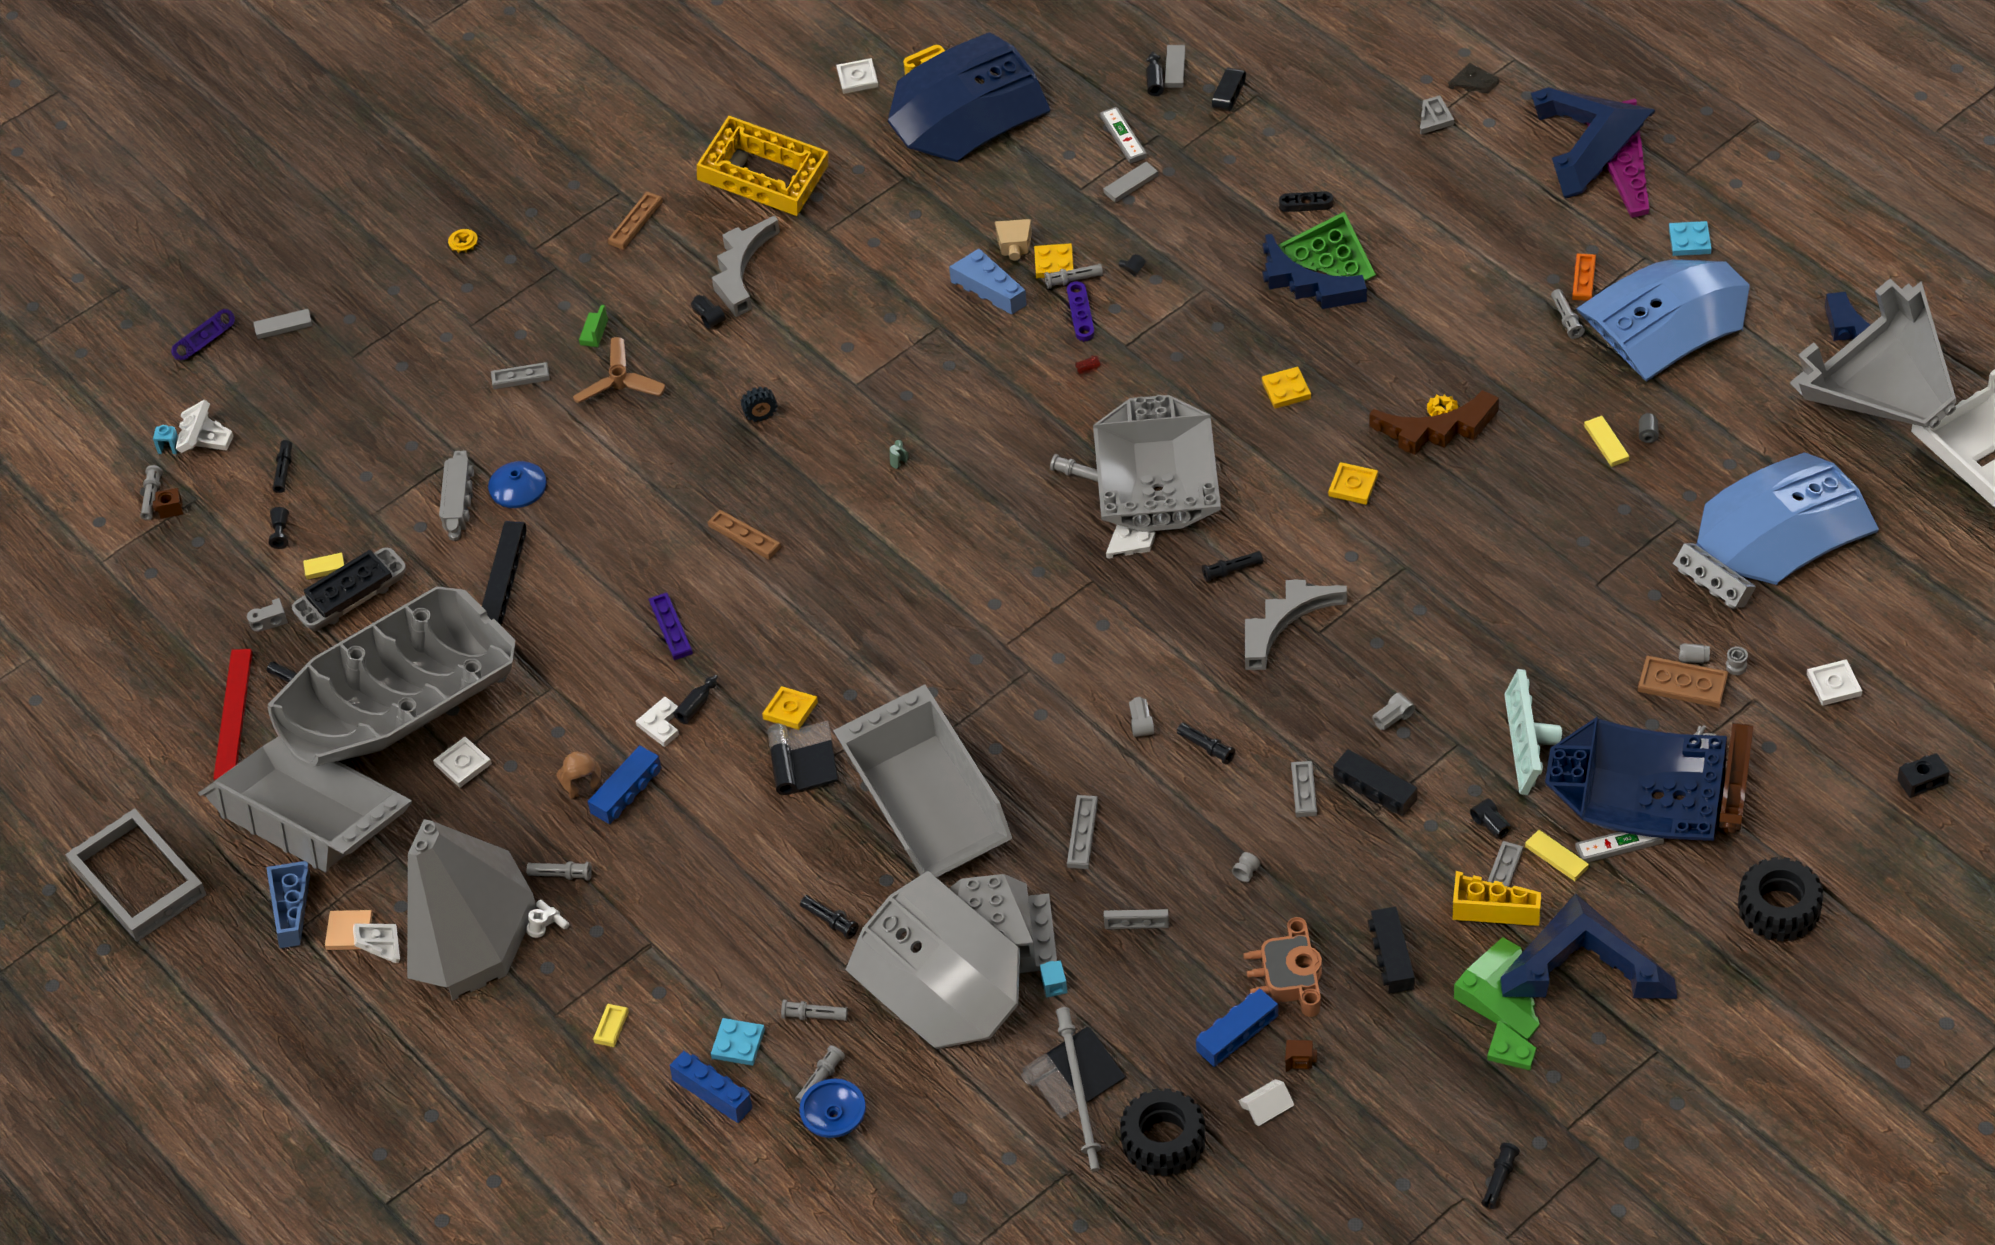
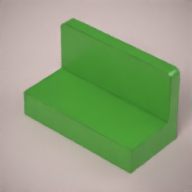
M605 305L600 306L598 313L589 312L579 338L580 345L599 346L608 321Z

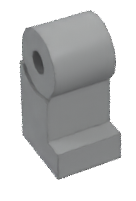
M280 598L272 600V605L262 609H252L248 612L247 619L253 631L260 632L288 623Z

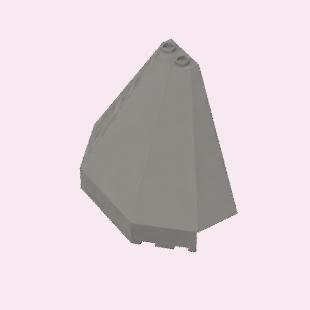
M1889 279L1875 290L1882 316L1825 364L1819 347L1813 342L1798 355L1803 372L1794 378L1790 384L1805 400L1922 427L1930 426L1933 429L1940 424L1946 415L1949 416L1956 410L1955 403L1957 401L1922 281L1915 287L1908 283L1901 289L1893 280Z
M423 820L408 852L407 979L448 987L452 1000H456L459 998V995L469 990L473 992L487 985L486 982L495 978L500 979L507 975L526 933L527 925L530 923L528 920L529 912L537 908L533 893L508 850L434 821Z

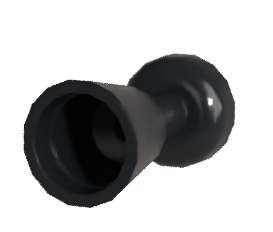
M275 507L270 510L271 523L275 533L269 536L268 543L274 549H283L288 546V537L283 533V529L286 527L289 511L284 507Z

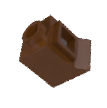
M1286 1040V1072L1291 1068L1309 1069L1312 1068L1313 1063H1317V1049H1313V1041Z

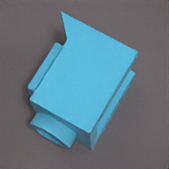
M161 425L155 428L153 441L158 454H162L165 442H169L172 453L177 454L176 444L178 435L175 427Z

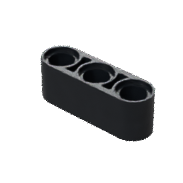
M1230 67L1226 68L1213 95L1212 108L1229 112L1232 110L1245 83L1246 71Z

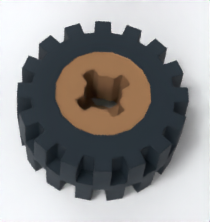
M767 387L752 388V391L748 390L747 394L742 396L741 407L746 418L750 421L757 422L759 420L761 422L763 419L767 420L769 419L768 416L772 417L774 415L773 412L777 411L778 405L772 390H768Z

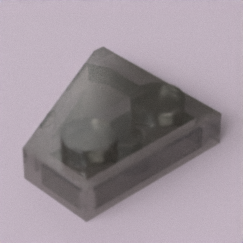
M1469 63L1448 82V88L1454 89L1455 86L1465 87V91H1478L1479 93L1488 94L1499 84V78Z

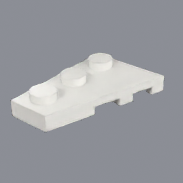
M206 400L181 412V417L184 420L180 422L179 427L182 431L178 434L176 449L181 453L188 449H193L197 444L196 439L203 428L202 423L208 416L210 403Z

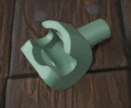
M896 440L895 445L890 447V465L897 469L901 466L899 461L906 463L909 458V453L903 448L901 440Z

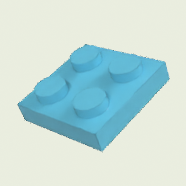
M1707 221L1669 223L1673 256L1711 254Z
M722 1018L711 1051V1058L753 1066L765 1031L764 1025Z

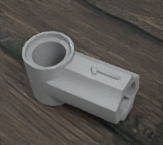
M1400 692L1396 693L1390 698L1388 705L1372 715V720L1380 730H1385L1399 719L1405 720L1409 718L1415 711V705Z
M1136 697L1129 702L1133 736L1153 735L1154 725L1152 716L1149 715L1147 701L1141 697Z

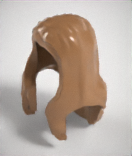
M575 751L565 757L561 769H558L557 779L569 793V798L574 800L575 797L579 796V788L572 783V780L592 774L590 786L593 791H596L601 787V768L599 763L588 753Z

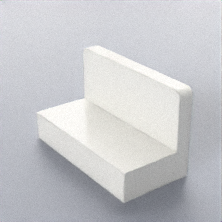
M1276 1079L1238 1100L1243 1109L1249 1110L1257 1126L1294 1106L1284 1082Z

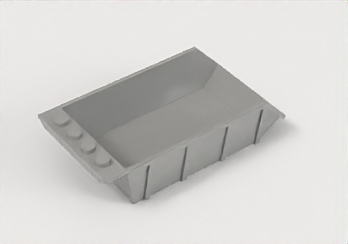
M925 684L833 730L920 875L929 871L935 877H938L1012 839L999 800Z
M279 737L260 747L198 792L200 796L204 794L218 810L221 818L236 823L249 830L251 834L260 836L282 848L284 852H289L311 864L313 868L324 872L329 871V868L345 855L351 854L402 815L412 802V800L338 761L316 767H307L290 754Z

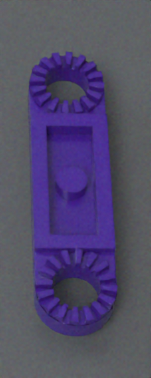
M1072 282L1067 286V295L1075 336L1079 341L1087 342L1091 338L1093 339L1094 326L1086 287L1082 282ZM1076 288H1077V289L1079 288V290H1081L1080 292H1077V293L1072 292V290H1074V289L1076 290ZM1085 329V331L1087 330L1089 331V333L1082 334L1080 333V331L1082 332V330L1084 331Z
M223 309L176 342L171 349L173 357L177 360L187 359L231 327L235 322V316L232 311ZM222 314L228 315V324H223L220 317ZM178 346H183L186 349L184 356L178 354Z

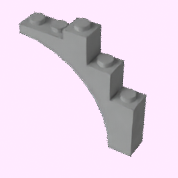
M775 216L744 231L737 227L722 235L724 248L727 251L717 256L721 273L712 277L714 291L735 317L752 310L750 296L743 286V275L745 267L755 251L767 240L780 233L778 220Z
M1286 580V599H1265V619H1245V670H1266L1267 657L1272 644L1278 635L1299 617L1317 609L1335 605H1346L1347 585L1306 586V580Z

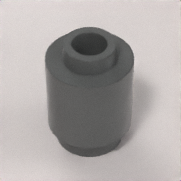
M1651 413L1642 415L1638 422L1639 439L1646 443L1654 442L1659 437L1658 419Z

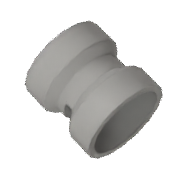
M1739 646L1732 647L1727 652L1726 670L1732 675H1741L1747 669L1748 653L1744 648Z
M1244 852L1239 858V863H1236L1232 868V873L1240 881L1249 882L1253 876V871H1256L1260 866V861L1253 854Z

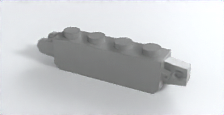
M464 450L455 451L453 458L446 460L444 463L439 517L442 521V527L448 531L449 539L453 541L459 540L461 530H466V522H469L470 519L468 507L471 506L469 492H472V481L470 478L474 476L473 465H470L467 452Z

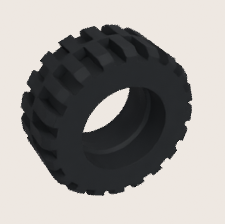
M1773 857L1769 861L1766 859L1759 861V865L1754 864L1749 868V871L1745 872L1740 883L1738 909L1741 919L1745 920L1744 924L1749 929L1753 928L1755 934L1758 936L1762 934L1768 940L1774 938L1777 941H1784V939L1791 941L1795 940L1797 936L1803 937L1807 935L1808 931L1814 929L1821 915L1823 887L1819 883V877L1815 873L1812 874L1813 870L1807 865L1804 867L1802 862L1797 860L1795 862L1790 861V858L1778 859V857ZM1772 891H1784L1796 897L1799 903L1791 907L1781 908L1767 903L1762 896Z
M1158 1088L1152 1089L1150 1093L1145 1091L1140 1094V1098L1137 1099L1135 1097L1130 1101V1106L1125 1107L1120 1120L1121 1144L1124 1154L1128 1156V1161L1132 1165L1136 1164L1137 1169L1142 1172L1147 1170L1150 1175L1155 1176L1156 1173L1161 1174V1176H1168V1173L1179 1174L1181 1169L1187 1170L1192 1167L1191 1162L1196 1163L1200 1158V1154L1204 1151L1206 1141L1204 1115L1201 1113L1200 1106L1196 1103L1194 1104V1099L1188 1095L1184 1097V1093L1176 1090V1092H1172V1089L1165 1088L1164 1091H1159ZM1158 1122H1170L1183 1130L1180 1136L1169 1142H1155L1143 1135V1132L1149 1126Z

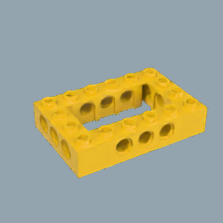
M728 116L697 164V180L797 216L828 167V151ZM740 149L798 171L795 176H792L791 182L786 188L784 181L775 180L765 176L763 173L758 174L748 170L746 167L742 168L731 164L730 159L735 151Z

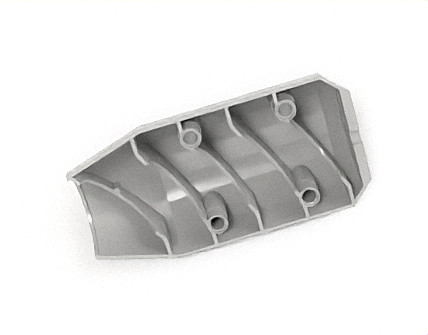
M436 586L313 657L268 703L269 716L283 745L297 761L307 767H316L379 752L507 676L512 668L516 640L495 619L491 620L486 610L466 590Z

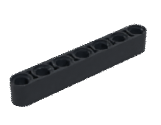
M504 522L482 607L486 610L488 617L491 620L495 619L501 626L504 621L526 537L527 527L525 522Z

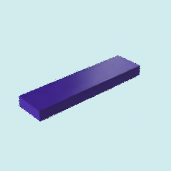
M668 593L649 598V603L673 660L692 655L691 646Z

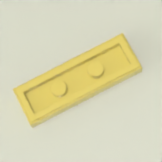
M1603 416L1584 422V427L1611 467L1629 461L1628 453Z
M1540 830L1525 842L1527 849L1573 881H1576L1589 868L1587 862Z

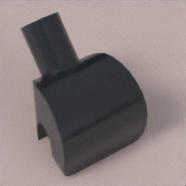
M1134 254L1128 261L1120 260L1119 267L1124 268L1135 277L1146 261L1140 255Z

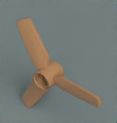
M614 337L611 338L610 377L603 378L574 395L573 399L576 403H580L611 386L615 389L628 387L640 392L662 396L665 384L636 373H627L624 339Z

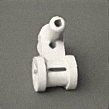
M538 900L536 907L539 909L529 912L528 920L530 923L527 925L526 932L531 937L538 938L545 934L546 926L555 922L561 928L567 929L569 922L560 916V912L554 907H550L544 901Z

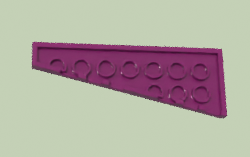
M1636 99L1622 102L1637 106ZM1639 129L1613 160L1606 163L1631 218L1649 214V201Z

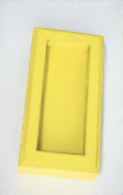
M337 553L304 560L306 579L327 576L344 566L343 554Z
M607 1004L593 1038L594 1043L615 1047L629 1013L628 1008Z

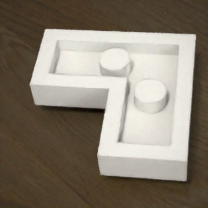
M664 697L637 719L636 725L665 747L679 735L678 729L668 723L674 717L673 712L678 706Z

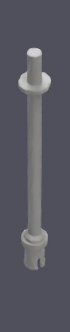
M1062 1007L1056 1011L1059 1022L1058 1033L1064 1037L1086 1144L1081 1147V1152L1088 1154L1091 1171L1095 1172L1100 1169L1096 1152L1101 1150V1145L1094 1143L1072 1036L1076 1029L1072 1024L1070 1009Z

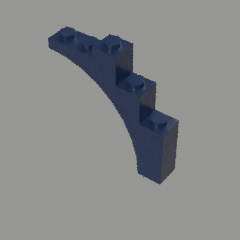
M1273 234L1265 235V243H1262L1263 253L1267 254L1265 271H1262L1264 283H1268L1269 290L1289 286L1290 292H1294L1295 299L1315 296L1316 301L1320 302L1322 309L1367 302V287L1363 275L1332 276L1306 269L1283 253L1277 245Z
M1846 292L1826 294L1825 310L1833 341L1855 339L1871 325L1855 311L1849 302Z

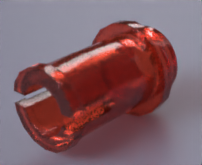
M1091 355V358L1075 362L1078 374L1094 368L1097 370L1101 366L1097 355Z

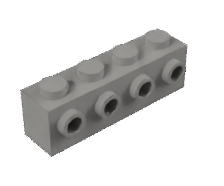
M1684 543L1673 562L1678 567L1680 573L1686 576L1690 575L1694 578L1693 581L1696 584L1707 587L1710 594L1718 598L1721 597L1725 600V604L1733 609L1745 607L1756 588L1755 585L1695 543Z

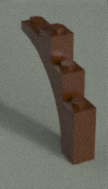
M1482 390L1462 407L1448 413L1419 418L1401 417L1373 409L1369 413V427L1393 439H1397L1399 448L1416 455L1427 440L1443 448L1447 446L1457 433L1474 441L1499 411V397Z
M1732 722L1719 827H1722L1724 832L1736 833V829L1741 830L1754 725Z

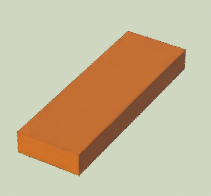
M1577 253L1572 300L1588 301L1592 298L1596 255Z

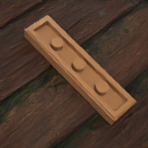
M646 192L608 238V244L624 250L663 202L662 197Z
M719 510L708 521L710 528L768 560L781 548L780 542L722 510Z

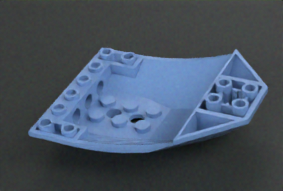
M1671 259L1654 263L1624 277L1576 309L1647 382L1694 350L1725 335L1739 330L1743 331L1750 285L1726 261ZM1653 301H1660L1662 303L1657 308L1651 306ZM1639 311L1645 312L1642 316L1635 315Z
M1804 452L1746 476L1725 488L1708 501L1703 510L1697 546L1740 576L1777 585L1779 581L1816 558L1847 543L1878 532L1879 528L1859 488L1834 463ZM1793 495H1795V496H1797V497H1802L1803 500H1801V501L1795 500V499L1793 498Z

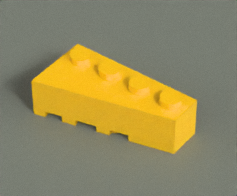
M1456 871L1453 920L1539 926L1541 892L1518 886L1510 888L1504 886L1502 882L1494 881V883L1483 881L1482 877L1473 875V878L1464 876L1463 872Z

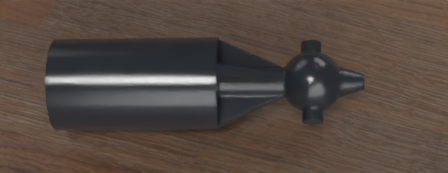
M1154 51L1146 58V61L1150 62V65L1146 68L1147 92L1151 96H1159L1164 91L1162 67L1157 63L1161 56L1157 55Z
M717 675L706 678L705 685L693 689L675 709L673 714L679 722L688 724L707 702L709 690L717 685Z

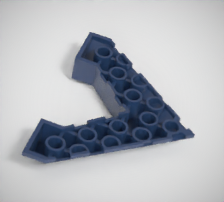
M1551 87L1531 92L1539 121L1555 115L1562 117L1566 115L1584 124L1586 122L1591 123L1570 152L1552 158L1564 199L1583 193L1587 189L1586 185L1592 179L1595 180L1603 171V166L1608 161L1611 162L1629 142V139L1644 125L1643 122L1648 116L1651 117L1655 113V109Z
M1576 893L1500 978L1502 997H1546L1550 972L1555 967L1558 968L1575 950L1577 951L1584 947L1588 951L1592 950L1600 956L1599 959L1610 967H1616L1624 973V977L1631 981L1633 998L1677 999L1675 979Z

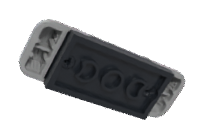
M382 548L375 553L368 550L304 589L305 595L293 603L292 610L298 619L312 631H318L328 624H336L339 621V617L378 593H386L391 585L403 578L406 565L391 548Z

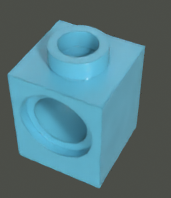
M1061 960L1040 964L1046 998L1066 994L1067 984Z

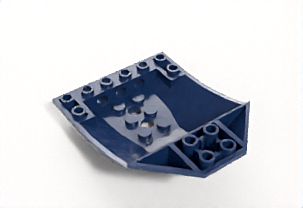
M988 32L938 54L899 79L896 84L887 122L907 148L958 162L959 159L995 137L1021 124L1048 114L1051 110L1034 71L1016 48ZM990 72L997 73L998 76L992 75ZM975 78L983 79L984 83L978 84Z
M1597 716L1550 748L1545 784L1582 820L1602 828L1648 837L1714 841L1720 821L1725 784L1727 736L1688 735L1651 731L1598 719ZM1655 792H1662L1664 794L1661 799H1654L1652 797ZM1678 795L1685 796L1682 800L1674 799Z

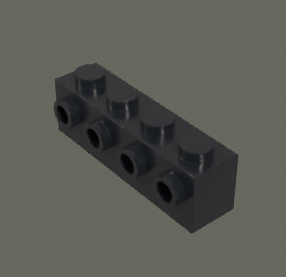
M1349 749L1333 765V778L1336 781L1351 787L1359 794L1369 797L1374 803L1385 806L1392 813L1404 816L1417 801L1416 786Z
M1396 906L1372 910L1371 919L1367 920L1369 932L1374 933L1372 944L1374 950H1378L1379 955H1376L1378 967L1383 969V973H1381L1383 986L1387 985L1389 994L1414 990L1415 977Z

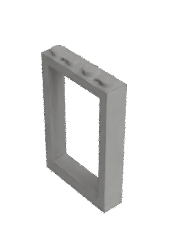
M136 809L124 814L121 818L65 854L71 868L136 942L207 895L202 882ZM136 826H139L187 881L132 918L83 862Z

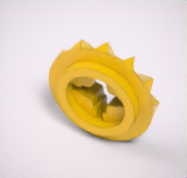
M460 229L450 235L448 244L452 251L457 250L458 253L465 251L467 253L468 249L473 250L474 246L477 245L478 237L472 230Z
M1436 394L1435 398H1430L1429 403H1427V412L1430 416L1448 413L1458 408L1457 400H1454L1452 396L1447 397L1445 394L1443 396ZM1439 404H1443V406H1446V410L1442 406H1439Z

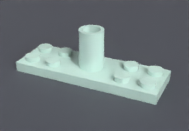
M1517 669L1504 696L1519 794L1528 795L1531 788L1535 786L1537 777L1541 775L1543 770V764L1539 758L1540 746L1537 744L1556 745L1561 741L1562 729L1560 725L1534 722L1531 708L1532 696L1529 695L1530 682L1527 679L1526 670Z

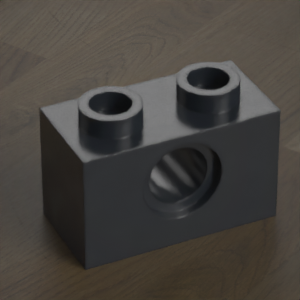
M1935 753L1930 756L1926 755L1912 763L1903 764L1899 767L1897 780L1909 798L1948 784L1950 771L1939 755Z

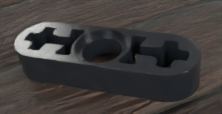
M1327 191L1286 193L1279 197V208L1284 212L1328 210L1333 206V195ZM1310 200L1311 202L1304 204L1301 201Z

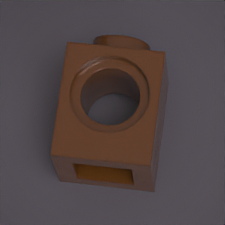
M178 488L155 492L156 500L153 501V508L155 512L159 513L161 519L184 515L183 500Z

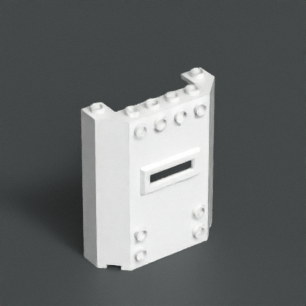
M1994 369L1989 375L1988 387L1975 392L1968 399L1960 401L1956 405V410L1951 415H1946L1937 427L1932 429L1930 426L1922 427L1912 424L1911 430L1914 435L1993 507H1995V459L1982 467L1977 461L1995 451Z

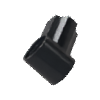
M699 294L694 297L691 306L701 316L704 325L708 329L726 320L723 310L718 305L714 306L704 295L701 296Z
M1487 798L1470 809V815L1475 823L1478 825L1483 824L1497 839L1504 838L1511 830V825L1498 813V809L1491 799Z

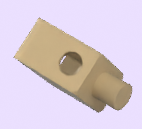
M1031 219L995 221L996 236L1003 256L1009 255V258L1015 261L1020 259L1021 254L1029 252L1032 236Z

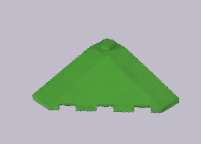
M1345 211L1278 245L1283 253L1292 261L1315 272L1318 270L1332 276L1363 275L1364 281L1376 276Z
M1502 937L1454 984V999L1496 1024L1498 1021H1501L1528 1041L1540 1026L1539 1019L1535 1016L1534 999L1533 997H1502L1500 983L1501 976L1522 954V950L1518 945Z

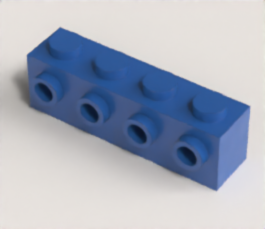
M639 745L588 800L590 813L611 824L614 819L621 815L624 808L633 802L635 796L646 788L648 782L659 774L661 770L659 756Z
M1260 988L1256 992L1250 993L1241 1004L1232 1007L1227 1015L1217 1019L1212 1027L1207 1031H1202L1197 1036L1196 1051L1212 1066H1217L1278 1017V1004Z
M683 1051L670 1064L673 1081L735 1122L739 1123L752 1109L751 1095L747 1089L738 1087L729 1077H723L712 1066L703 1064L697 1056Z

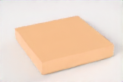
M372 910L330 911L325 940L326 950L360 949L354 944L353 926L354 924H371Z

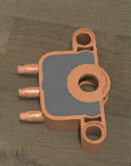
M1294 917L1287 924L1288 936L1268 939L1261 946V950L1249 951L1243 954L1245 960L1262 958L1263 968L1247 971V977L1264 976L1266 986L1250 989V993H1254L1260 988L1275 1002L1299 1000L1302 1013L1305 1016L1314 1017L1321 1011L1318 982L1322 976V958L1320 953L1311 947L1306 921L1303 918Z

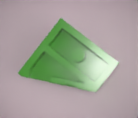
M1498 1021L1487 1060L1531 1070L1536 1047L1504 1023Z

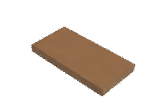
M1646 656L1638 685V692L1720 708L1728 671Z

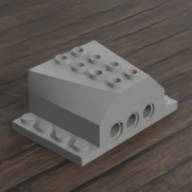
M1005 874L963 878L949 888L1020 948L1019 973L1040 971V964L1057 961L1049 893L1028 896L1026 883Z

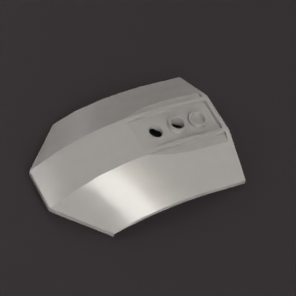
M1170 395L1129 398L1093 425L1101 520L1141 532L1181 529L1221 510L1210 414ZM1163 487L1160 491H1155L1153 488Z
M929 871L906 884L885 900L862 928L845 969L935 1049L990 1039L1018 1006L1020 948ZM907 931L906 937L900 940L901 934ZM921 942L922 947L920 951L913 953V946Z

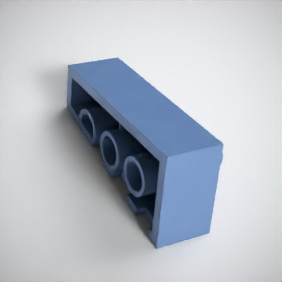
M980 249L975 250L949 266L950 279L953 284L962 285L963 289L968 292L973 291L977 293L978 297L983 300L988 299L992 301V304L998 308L1014 314L1027 305L1025 289Z
M306 861L266 867L279 948L301 944L310 880L309 863Z

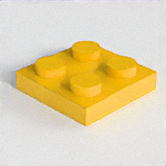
M1072 243L1034 246L1036 279L1045 278V272L1054 273L1059 272L1060 269H1066V271L1073 270Z
M1299 367L1262 376L1263 386L1274 409L1311 399V392Z
M1340 462L1329 488L1328 496L1367 505L1378 477V470Z
M781 686L762 713L764 720L799 730L817 705L818 699L817 696Z

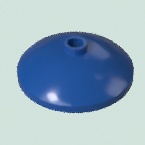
M515 461L501 466L492 474L488 483V490L491 498L497 504L507 508H521L537 501L543 495L547 482L545 474L539 466L531 462Z
M827 1079L814 1084L805 1092L800 1102L799 1111L803 1124L810 1132L821 1137L835 1138L844 1136L859 1126L865 1115L866 1104L862 1092L853 1083L843 1079Z

